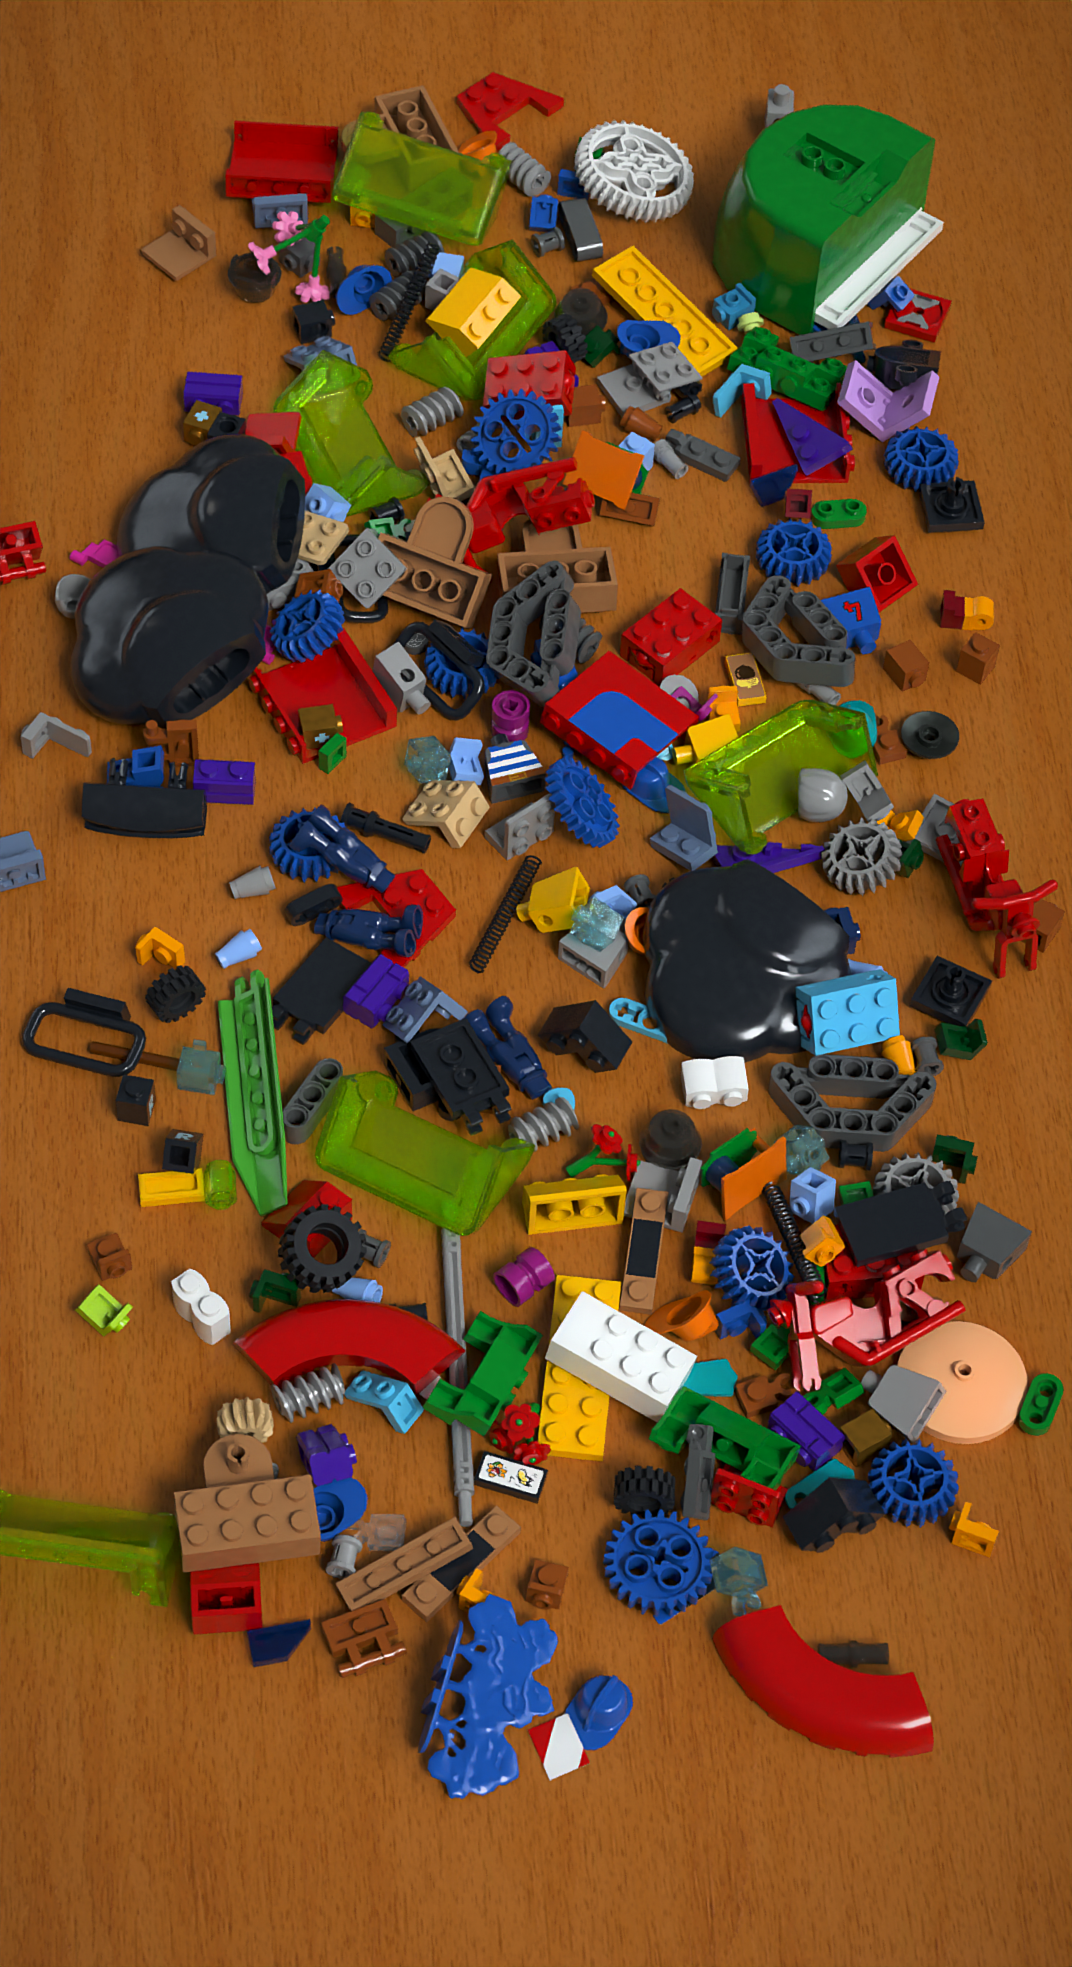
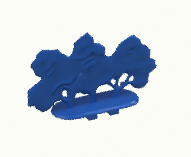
M491 1594L486 1596L485 1602L477 1603L469 1608L468 1618L475 1631L474 1640L466 1645L460 1644L463 1622L458 1620L446 1653L434 1666L430 1680L437 1682L436 1686L424 1699L420 1712L426 1714L427 1717L420 1737L418 1753H423L426 1750L434 1730L440 1729L445 1747L440 1751H436L431 1756L427 1768L432 1778L441 1780L446 1784L450 1798L457 1797L463 1799L470 1792L484 1796L487 1793L493 1792L498 1785H506L519 1777L517 1755L503 1734L505 1727L512 1725L520 1729L531 1723L533 1716H544L555 1711L548 1687L535 1681L532 1672L539 1669L542 1665L550 1663L558 1644V1637L555 1631L550 1630L549 1624L542 1618L527 1621L522 1626H519L511 1602ZM477 1645H483L487 1650L483 1653L475 1651ZM457 1653L462 1654L472 1664L471 1670L459 1683L449 1680ZM446 1689L461 1693L465 1698L463 1713L451 1721L439 1715ZM462 1720L467 1722L463 1728L457 1726L456 1723ZM451 1729L458 1731L466 1741L464 1749H460L451 1740L455 1736L454 1733L450 1732ZM448 1747L453 1748L456 1753L455 1757H450L447 1754Z

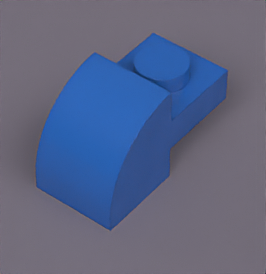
M162 746L132 750V758L126 759L129 761L126 785L161 786L164 780V751ZM122 760L116 761L117 772H119ZM107 762V783L109 780V762Z

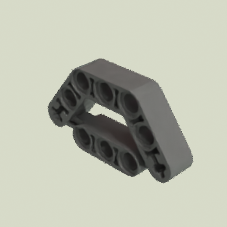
M559 561L547 562L496 601L493 606L486 656L487 664L503 683L524 694L528 699L542 707L560 691L558 687L559 676L568 674L574 668L581 619V609L570 595L574 588V581ZM544 614L540 644V656L542 658L540 668L523 656L527 626Z
M784 576L769 577L743 614V644L777 681L846 687L852 684L855 674V654L853 651L846 649V628L815 594L807 591L795 593L791 588L790 580ZM786 612L792 618L791 623L810 645L792 643L780 630L778 625Z
M822 1054L812 1057L808 1068L795 1067L788 1062L776 1064L771 1070L768 1093L810 1145L819 1148L839 1149L841 1140H846L848 1144L866 1145L869 1142L873 1143V1151L885 1152L893 1148L929 1110L933 1103L937 1082L927 1072L901 1075L899 1074L897 1064L885 1058ZM819 1095L876 1099L889 1098V1100L878 1111L828 1107Z

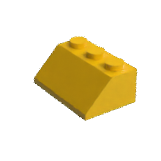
M469 268L425 322L464 359L479 349L521 296L503 277Z
M600 1174L593 1178H567L559 1182H534L523 1186L522 1204L528 1235L623 1224L627 1192L626 1185L619 1175L608 1176Z

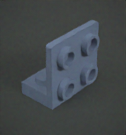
M306 193L251 198L255 228L272 227L274 221H279L277 218L279 212H285L288 215L290 211H294L298 214L297 220L303 221L304 224L308 223Z
M329 336L317 338L314 340V344L307 347L304 345L294 347L290 350L291 353L283 356L285 362L301 368L308 394L311 396L360 377L352 346Z
M669 785L665 788L671 823L650 838L651 847L688 870L693 871L718 853L712 819L713 813L706 803L700 802L689 796L685 791Z
M29 831L0 838V892L46 880L42 853L40 849L36 850Z
M420 976L417 981L412 982L407 987L405 996L400 1003L390 1009L383 1026L408 1043L433 1010L447 1020L452 1015L459 1021L465 1017L468 1011L442 990Z

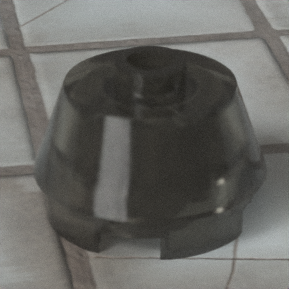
M252 251L241 256L236 254L232 258L228 269V278L237 295L242 300L259 303L268 300L273 295L281 278V268L273 258L268 259V267L271 272L266 275L260 270L257 264L258 259Z
M576 288L569 291L558 303L554 312V318L564 313L570 314L572 320H577V326H581V333L585 334V336L597 325L603 330L608 318L607 310L599 297L593 291L585 288Z
M669 1109L657 1113L644 1126L639 1136V1146L646 1162L664 1169L680 1171L681 1168L687 1169L690 1157L697 1159L702 1149V1139L693 1120L687 1114L679 1110Z

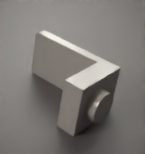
M42 712L38 714L30 725H26L20 735L23 754L32 759L49 739L85 757H89L92 753L91 739L86 732L66 725L60 719L50 717Z
M866 760L840 776L857 801L868 822L872 819L879 821L885 818L890 810L894 808L885 789Z

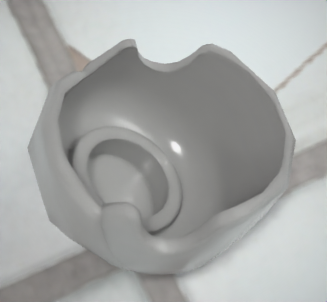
M69 574L62 577L57 583L55 604L59 612L65 617L75 619V609L79 597L91 580L88 577L80 574Z

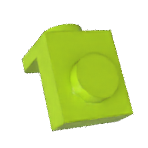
M98 1284L75 1311L104 1337L113 1330L118 1333L128 1323L130 1318L127 1314L133 1306L129 1303L122 1306Z

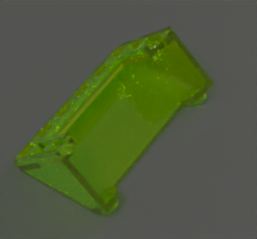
M361 112L333 186V199L343 204L468 245H481L497 218L512 161L505 159L503 155L498 153H491L485 156L483 160H479L383 128L384 122L378 114L374 112Z
M513 239L474 253L465 264V272L469 268H474L503 277L521 296L479 349L465 357L449 336L441 338L434 332L433 335L427 336L423 342L414 345L407 343L399 344L391 351L388 357L398 369L437 388H450L460 399L467 402L480 400L484 396L488 358L518 355L556 307L554 292Z
M322 350L276 399L273 407L274 413L299 412L302 416L295 451H302L308 474L312 477V485L317 483L330 486L347 500L352 506L346 517L368 511V508L371 506L378 507L385 504L392 497L402 501L418 496L429 485L425 475L417 469L406 471L396 466L363 405L373 390V382L367 370Z
M809 699L792 704L685 769L684 776L687 786L700 802H704L710 807L713 813L712 817L738 849L747 854H756L761 852L768 843L764 832L798 811V777L802 768L826 769L840 777L866 760L876 777L878 772L865 713Z
M370 1071L340 1076L315 1151V1159L319 1167L457 1235H471L480 1230L531 1159L535 1144L524 1139L511 1138L506 1140L501 1147L490 1145L488 1149H485L394 1106L398 1095L397 1084L392 1078L383 1073Z
M0 1490V1555L130 1573L132 1595L139 1596L140 1591H143L151 1596L150 1605L168 1606L180 1549L175 1515L167 1512L150 1514L8 1494L6 1491Z

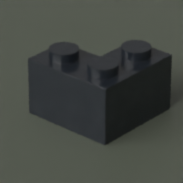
M596 1000L553 1008L538 1033V1036L546 1044L548 1050L556 1056L577 1052L586 1062V1065L595 1073L617 1070L632 1044V1040Z
M829 1477L787 1512L783 1519L801 1551L822 1553L830 1549L835 1544L834 1540L842 1533H859L863 1535L872 1531L877 1526L876 1522L885 1515V1512L867 1481Z

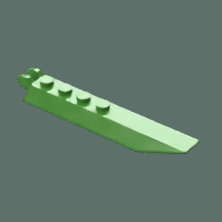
M257 969L250 974V985L243 977L236 979L234 984V1000L218 1001L232 1161L260 1216H264L288 1205L285 1131L269 978H265L263 973Z

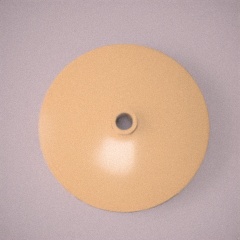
M951 1321L943 1324L904 1347L897 1366L938 1380L947 1391L923 1429L929 1435L946 1442L975 1444L996 1438L1008 1430L1017 1420L1027 1395V1374L1016 1350L1006 1339L993 1330L974 1323Z

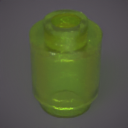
M215 1160L208 1163L203 1173L205 1202L216 1210L228 1209L237 1201L235 1170L232 1168L231 1163L225 1160Z

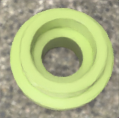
M748 313L738 318L739 324L737 328L738 331H744V334H747L755 326L761 327L764 321L763 318H760L759 313Z

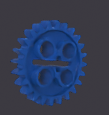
M509 389L508 397L506 398L501 393H498L499 401L497 402L489 398L488 402L491 406L489 409L480 407L484 415L483 417L476 416L474 418L479 426L472 427L471 430L478 436L473 437L471 442L477 445L474 452L477 456H480L479 461L482 465L487 464L486 468L490 472L496 469V474L536 466L543 464L542 461L544 459L552 462L549 452H558L553 442L561 441V437L555 432L560 431L562 428L559 423H554L559 417L555 412L551 413L554 408L550 403L545 405L546 400L543 396L536 399V394L534 391H531L526 397L523 389H520L518 395L515 396L514 392ZM525 411L522 418L514 420L517 412ZM502 416L508 418L531 448L529 453L525 451L501 420ZM503 428L502 433L498 437H492L496 429ZM541 431L538 439L530 440L532 433ZM512 449H519L515 457L508 458V454Z
M564 757L550 765V769L546 771L548 776L545 777V781L549 784L546 790L552 794L549 800L555 803L554 811L560 812L562 815L560 821L567 823L568 831L573 829L576 838L582 837L584 844L590 843L592 848L596 846L601 848L616 839L615 836L619 834L617 828L620 827L616 819L619 816L613 811L616 806L609 802L611 795L604 792V784H599L597 775L594 774L592 776L588 766L583 768L581 762L577 761L575 763L572 757L569 759Z
M659 1509L657 1517H652L650 1511L645 1510V1517L642 1520L635 1513L632 1514V1525L622 1520L620 1524L621 1532L617 1530L612 1531V1541H607L605 1551L608 1553L604 1554L603 1564L607 1565L604 1576L611 1578L609 1588H619L617 1599L621 1600L628 1597L629 1609L637 1603L640 1604L641 1614H644L648 1607L653 1608L655 1617H658L660 1608H665L669 1616H672L674 1606L685 1612L686 1600L696 1605L698 1601L697 1594H706L707 1586L705 1584H711L713 1574L710 1572L714 1569V1561L709 1560L712 1558L713 1548H705L708 1543L707 1536L698 1537L700 1532L699 1525L689 1529L688 1517L678 1522L676 1521L677 1512L674 1511L669 1518H665L663 1509ZM648 1539L655 1544L653 1546H645L640 1541ZM677 1549L683 1550L687 1555L677 1556L672 1551ZM657 1560L662 1561L660 1565L656 1564ZM632 1569H640L645 1574L635 1576L630 1571ZM665 1579H672L676 1581L678 1584L675 1586H667L662 1581Z

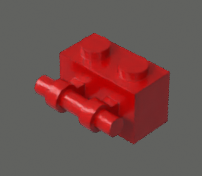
M35 521L0 528V582L2 585L9 584L14 579L26 577L28 580L36 578L38 574L46 573L44 562L33 563V560L40 559L43 548ZM23 563V566L8 568L9 565Z

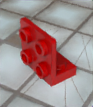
M299 412L249 414L245 435L262 439L279 454L295 452L302 416Z
M725 1464L724 1469L718 1468L714 1477L711 1504H714L723 1512H734L744 1516L755 1525H766L773 1528L788 1488L780 1485L777 1490L743 1478L741 1477L742 1471L728 1464Z

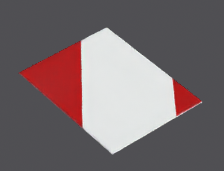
M568 1713L528 1730L550 1780L590 1763Z

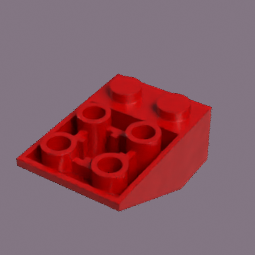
M259 1563L190 1572L193 1634L263 1630Z

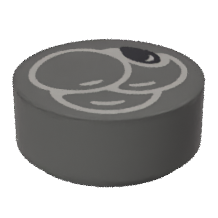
M417 633L410 639L404 649L411 655L421 654L427 650L429 640L421 633Z

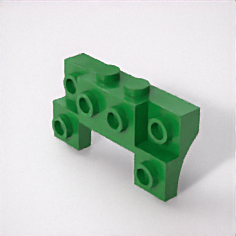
M755 326L744 336L742 346L730 356L727 370L735 372L741 364L769 372L771 389L821 411H824L831 404L835 396L836 384H843L847 366L840 360L826 358L821 364L816 365L777 348L779 336L772 334L766 328Z
M480 1311L463 1338L464 1341L485 1353L465 1389H461L440 1378L422 1408L450 1426L456 1419L484 1437L500 1410L505 1412L506 1407L511 1405L516 1395L511 1391L513 1387L519 1389L529 1372L524 1370L543 1335L528 1325L506 1323Z
M685 1386L676 1393L668 1409L652 1428L649 1440L657 1443L662 1449L679 1454L689 1444L686 1439L690 1424L712 1426L714 1430L711 1452L716 1453L715 1458L742 1471L741 1477L777 1490L783 1475L795 1463L801 1445Z

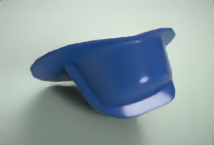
M359 265L353 268L338 289L336 302L339 310L344 314L354 315L371 307L369 303L371 294L378 292L380 288L392 282L390 272L379 265Z
M626 320L617 328V336L621 342L620 354L626 355L628 358L629 354L665 343L673 342L677 347L680 344L678 330L672 324L665 321Z
M657 757L638 772L631 790L623 785V788L629 794L633 795L648 808L661 813H669L665 791L667 786L672 785L686 792L684 785L669 773L666 764Z
M351 1477L339 1481L334 1478L332 1483L317 1486L313 1489L321 1542L333 1540L334 1536L339 1535L340 1532L355 1524L363 1516L367 1508L368 1497L365 1488L358 1480Z
M599 1675L589 1679L582 1685L566 1708L564 1715L568 1713L584 1750L602 1748L615 1737L632 1710L633 1696L629 1688L615 1675L612 1677Z

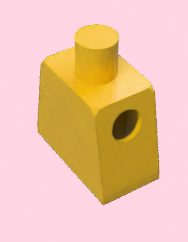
M729 714L689 727L686 730L685 745L672 748L675 765L691 762L695 776L699 778L739 776L744 773L746 756Z
M573 867L536 882L532 886L530 901L517 905V915L522 922L533 920L538 930L542 933L582 927L590 887L578 867Z

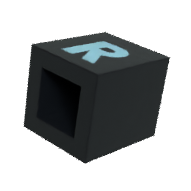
M123 1074L115 1100L118 1121L149 1126L156 1102L154 1080Z
M172 1129L165 1138L162 1169L194 1174L201 1162L204 1134Z

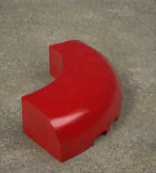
M356 1299L325 1300L287 1309L250 1328L233 1342L235 1348L270 1385L275 1384L279 1389H281L282 1381L288 1380L291 1382L296 1376H302L307 1374V1372L314 1371L315 1368L335 1363L337 1366H368L381 1370L382 1373L408 1383L416 1395L466 1352L450 1335L412 1312L388 1304Z
M781 1605L736 1617L723 1624L714 1633L712 1640L730 1676H734L744 1689L745 1695L751 1701L754 1700L768 1713V1717L789 1731L792 1729L810 1738V1742L832 1750L838 1748L856 1752V1755L867 1757V1754L889 1755V1758L904 1757L933 1751L934 1737L932 1724L914 1672L899 1675H872L853 1671L831 1662L813 1650L797 1634L787 1619Z

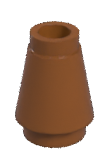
M629 406L620 422V426L624 427L625 431L634 432L639 436L656 441L663 426L658 424L638 406L636 408Z

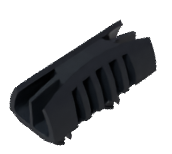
M115 758L110 759L108 783L85 782L83 784L82 817L85 820V829L141 838H185L203 836L205 834L207 817L205 789L186 788L188 764L184 762L181 764L178 776H176L175 762L169 764L167 787L126 785L129 761L123 758L119 772H117Z

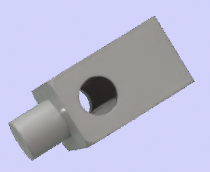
M779 84L775 89L771 88L768 90L764 128L774 123L775 119H780L794 111V91L790 90L787 85Z
M397 642L375 656L373 673L393 701L397 712H403L411 707L418 715L424 713L431 705L430 701L423 695L426 677L402 645Z
M617 915L608 923L598 916L590 917L584 922L582 927L575 928L559 941L558 959L604 989L627 954L628 939L624 933L626 920Z
M891 1365L883 1377L869 1370L861 1381L863 1389L872 1393L868 1401L870 1408L874 1409L879 1417L887 1420L893 1429L904 1438H907L912 1444L916 1442L947 1392L938 1380L896 1365Z

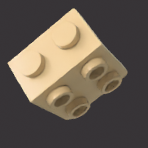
M416 437L417 448L413 450L419 463L422 464L420 469L424 478L431 483L430 487L434 496L435 494H440L442 497L454 498L460 502L470 498L475 487L454 449L432 459L421 437Z
M305 511L298 559L317 565L325 564L349 533L348 524Z
M432 780L423 787L417 799L409 806L408 811L403 816V821L406 825L439 826L452 848H461L490 806L475 781Z

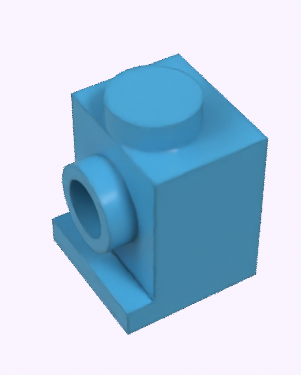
M741 283L735 285V289L714 299L712 315L717 322L721 323L727 330H730L739 324L738 318L740 316L755 311L756 298Z

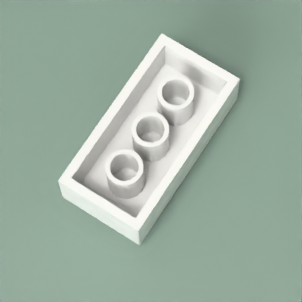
M582 1291L551 1339L545 1359L658 1423L676 1393L682 1388L690 1375L697 1356Z

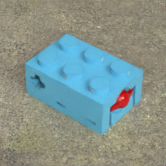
M881 969L795 987L796 997L799 999L796 1001L800 1033L804 1035L801 1036V1047L815 1056L886 1041L900 1035L896 978Z

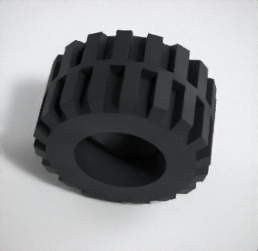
M321 1204L317 1209L312 1206L297 1215L285 1228V1233L280 1237L278 1243L282 1245L278 1250V1257H283L284 1259L280 1266L282 1271L288 1269L290 1274L287 1278L291 1282L294 1279L300 1281L297 1285L300 1289L303 1290L309 1286L312 1293H317L321 1289L323 1293L331 1292L334 1288L338 1289L343 1286L362 1266L364 1260L361 1258L366 1255L367 1247L362 1246L366 1241L365 1233L359 1234L358 1230L362 1226L358 1221L353 1224L350 1220L353 1215L348 1211L343 1215L340 1213L341 1208L337 1206L328 1210V1204ZM309 1234L325 1235L334 1243L337 1250L335 1264H322L310 1255L307 1248V1237Z

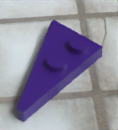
M779 398L772 401L806 476L853 450L847 440Z
M736 841L735 846L717 845L718 853L712 857V860L716 867H726L748 859L772 873L820 860L825 849L823 846H815L813 844H801V849L782 848V843Z

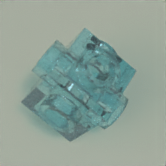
M435 736L409 739L404 765L417 781L422 784L432 780H446L448 767L451 764L449 751L444 748Z
M593 898L585 906L579 905L573 913L571 920L574 921L570 934L578 938L583 944L601 952L615 940L624 917L612 910L606 903Z
M795 1125L781 1136L786 1138L787 1171L790 1174L800 1175L809 1167L820 1171L821 1165L830 1159L825 1150V1142L817 1134L814 1127Z

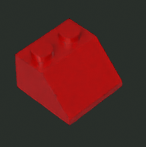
M895 535L875 537L836 564L848 591L852 592L870 587L878 612L884 610L918 585Z
M303 1180L287 1196L288 1205L271 1212L261 1224L280 1239L285 1233V1228L297 1215L304 1212L307 1208L314 1206L317 1209L321 1204H328V1210L337 1206L341 1208V1214L344 1215L347 1211L352 1214V1199L328 1181ZM309 1234L307 1237V1248L310 1255L314 1258L331 1240L322 1234Z

